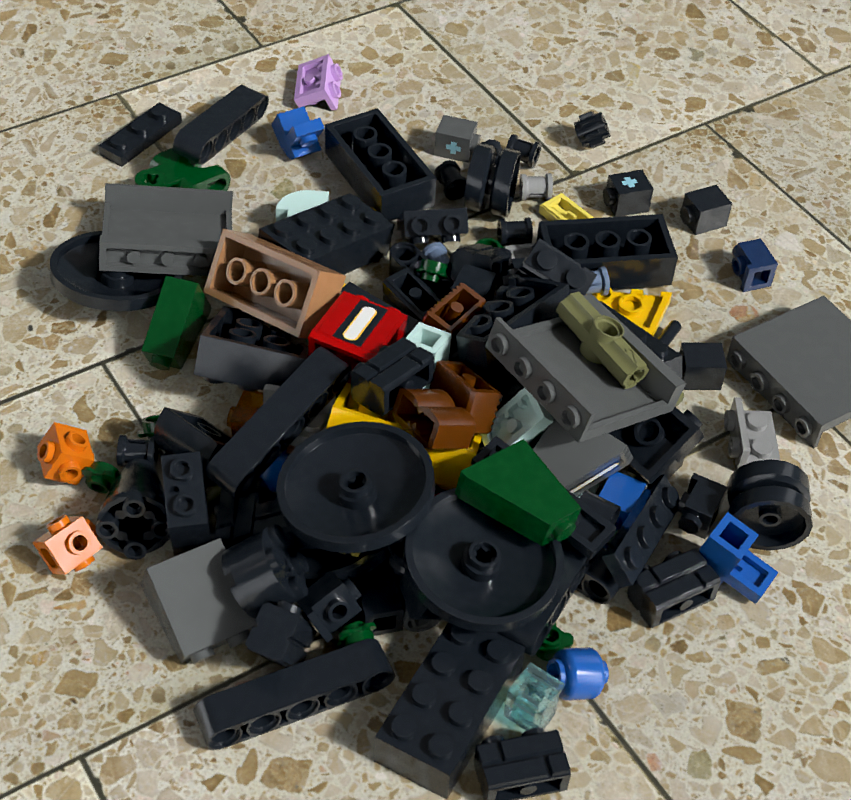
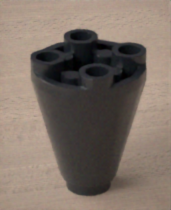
M141 458L129 461L121 470L99 508L95 530L96 534L108 547L124 553L127 558L133 560L144 558L146 553H151L163 547L170 539L164 489L152 463Z

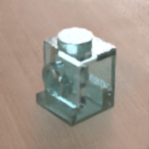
M530 662L507 691L503 716L526 731L532 728L545 729L555 716L559 695L564 689L565 684Z

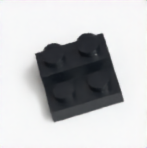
M467 208L403 211L397 217V230H401L402 240H410V243L413 245L429 244V238H441L442 243L461 242L460 237L469 233Z
M676 407L671 412L609 432L610 435L628 446L633 456V460L629 465L649 484H652L675 460L680 463L704 438L700 429L703 425L702 422L689 410L682 413Z

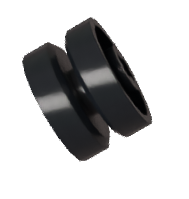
M477 143L467 173L464 208L481 213L485 209L490 195L489 209L491 214L508 218L518 181L521 152L504 148L499 154L495 166L496 151L494 147Z
M759 460L739 467L730 475L727 484V498L730 506L728 513L759 535L750 548L768 551L786 549L801 543L809 536L813 527L810 506V484L807 474L800 467L786 461Z

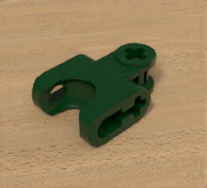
M173 148L155 155L149 164V169L142 170L135 176V185L225 191L229 189L231 181L230 174L222 166L214 165L201 168L202 165L174 153Z

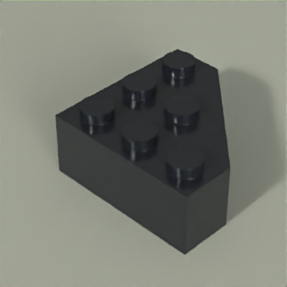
M223 306L200 335L194 375L203 377L205 381L213 384L227 382L238 385V388L244 391H263L266 384L281 386L309 357L308 346L304 343H297L296 346L291 343V335L275 326L268 328L263 325V320L240 309Z

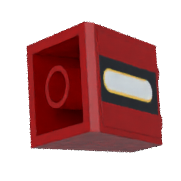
M343 291L308 336L309 356L313 351L322 346L352 366L353 370L358 363H366L376 356L383 346H391L402 337H405L408 315L401 313L396 308L374 303L365 296Z

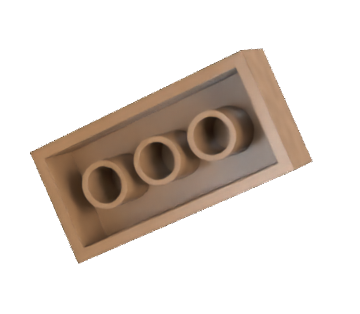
M223 228L203 292L298 338L308 339L312 329L340 296L346 276L254 235Z

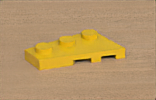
M610 288L608 295L601 296L600 293L592 295L652 336H655L670 304L673 292L661 291L660 296L644 295L643 290L631 289L630 293L613 292Z

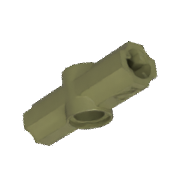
M580 292L570 293L567 298L559 303L556 312L582 341L580 352L587 360L596 364H602L624 389L634 387L645 378L649 371L647 364L622 338L624 328L621 323L612 317L601 315Z

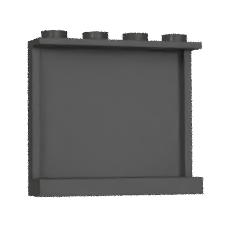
M105 183L103 227L99 241V271L208 276L223 228L233 230V191Z
M592 294L583 296L601 315L612 317L621 323L624 328L622 338L647 364L649 369L647 375L632 388L624 389L602 364H596L587 360L580 352L582 341L560 317L517 329H512L501 317L495 319L485 345L496 359L578 443L673 411L686 385L670 367Z
M824 295L732 337L726 360L733 369L737 370L751 384L756 392H759L767 400L776 413L780 414L795 429L796 433L804 438L813 448L818 446L823 432L851 419V320Z

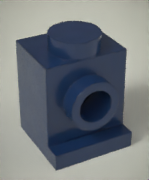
M762 239L740 242L735 245L732 250L734 255L732 269L742 281L740 287L742 292L771 287L778 263Z

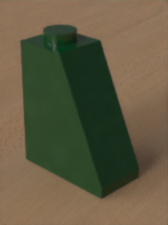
M169 276L165 277L141 350L151 366L166 371L170 367L182 369L212 309L199 283Z
M524 439L461 470L455 494L459 499L540 546L554 539L562 541L569 537L576 529L575 523L581 511L580 505Z

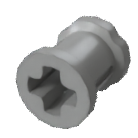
M546 173L545 176L520 174V200L545 198L548 201L552 198L553 178L551 173Z

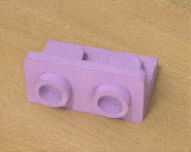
M329 54L298 65L294 101L299 108L315 105L325 99L331 111L338 109V101L341 97L340 82L343 79V74L340 66L337 63L334 64Z

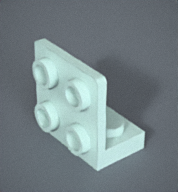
M524 388L494 413L496 418L492 420L494 422L491 426L492 431L488 434L480 433V436H482L484 446L497 436L509 446L524 439L533 449L549 425L554 422V417Z

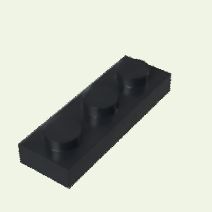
M160 102L101 143L99 145L100 155L123 167L182 123L181 113Z

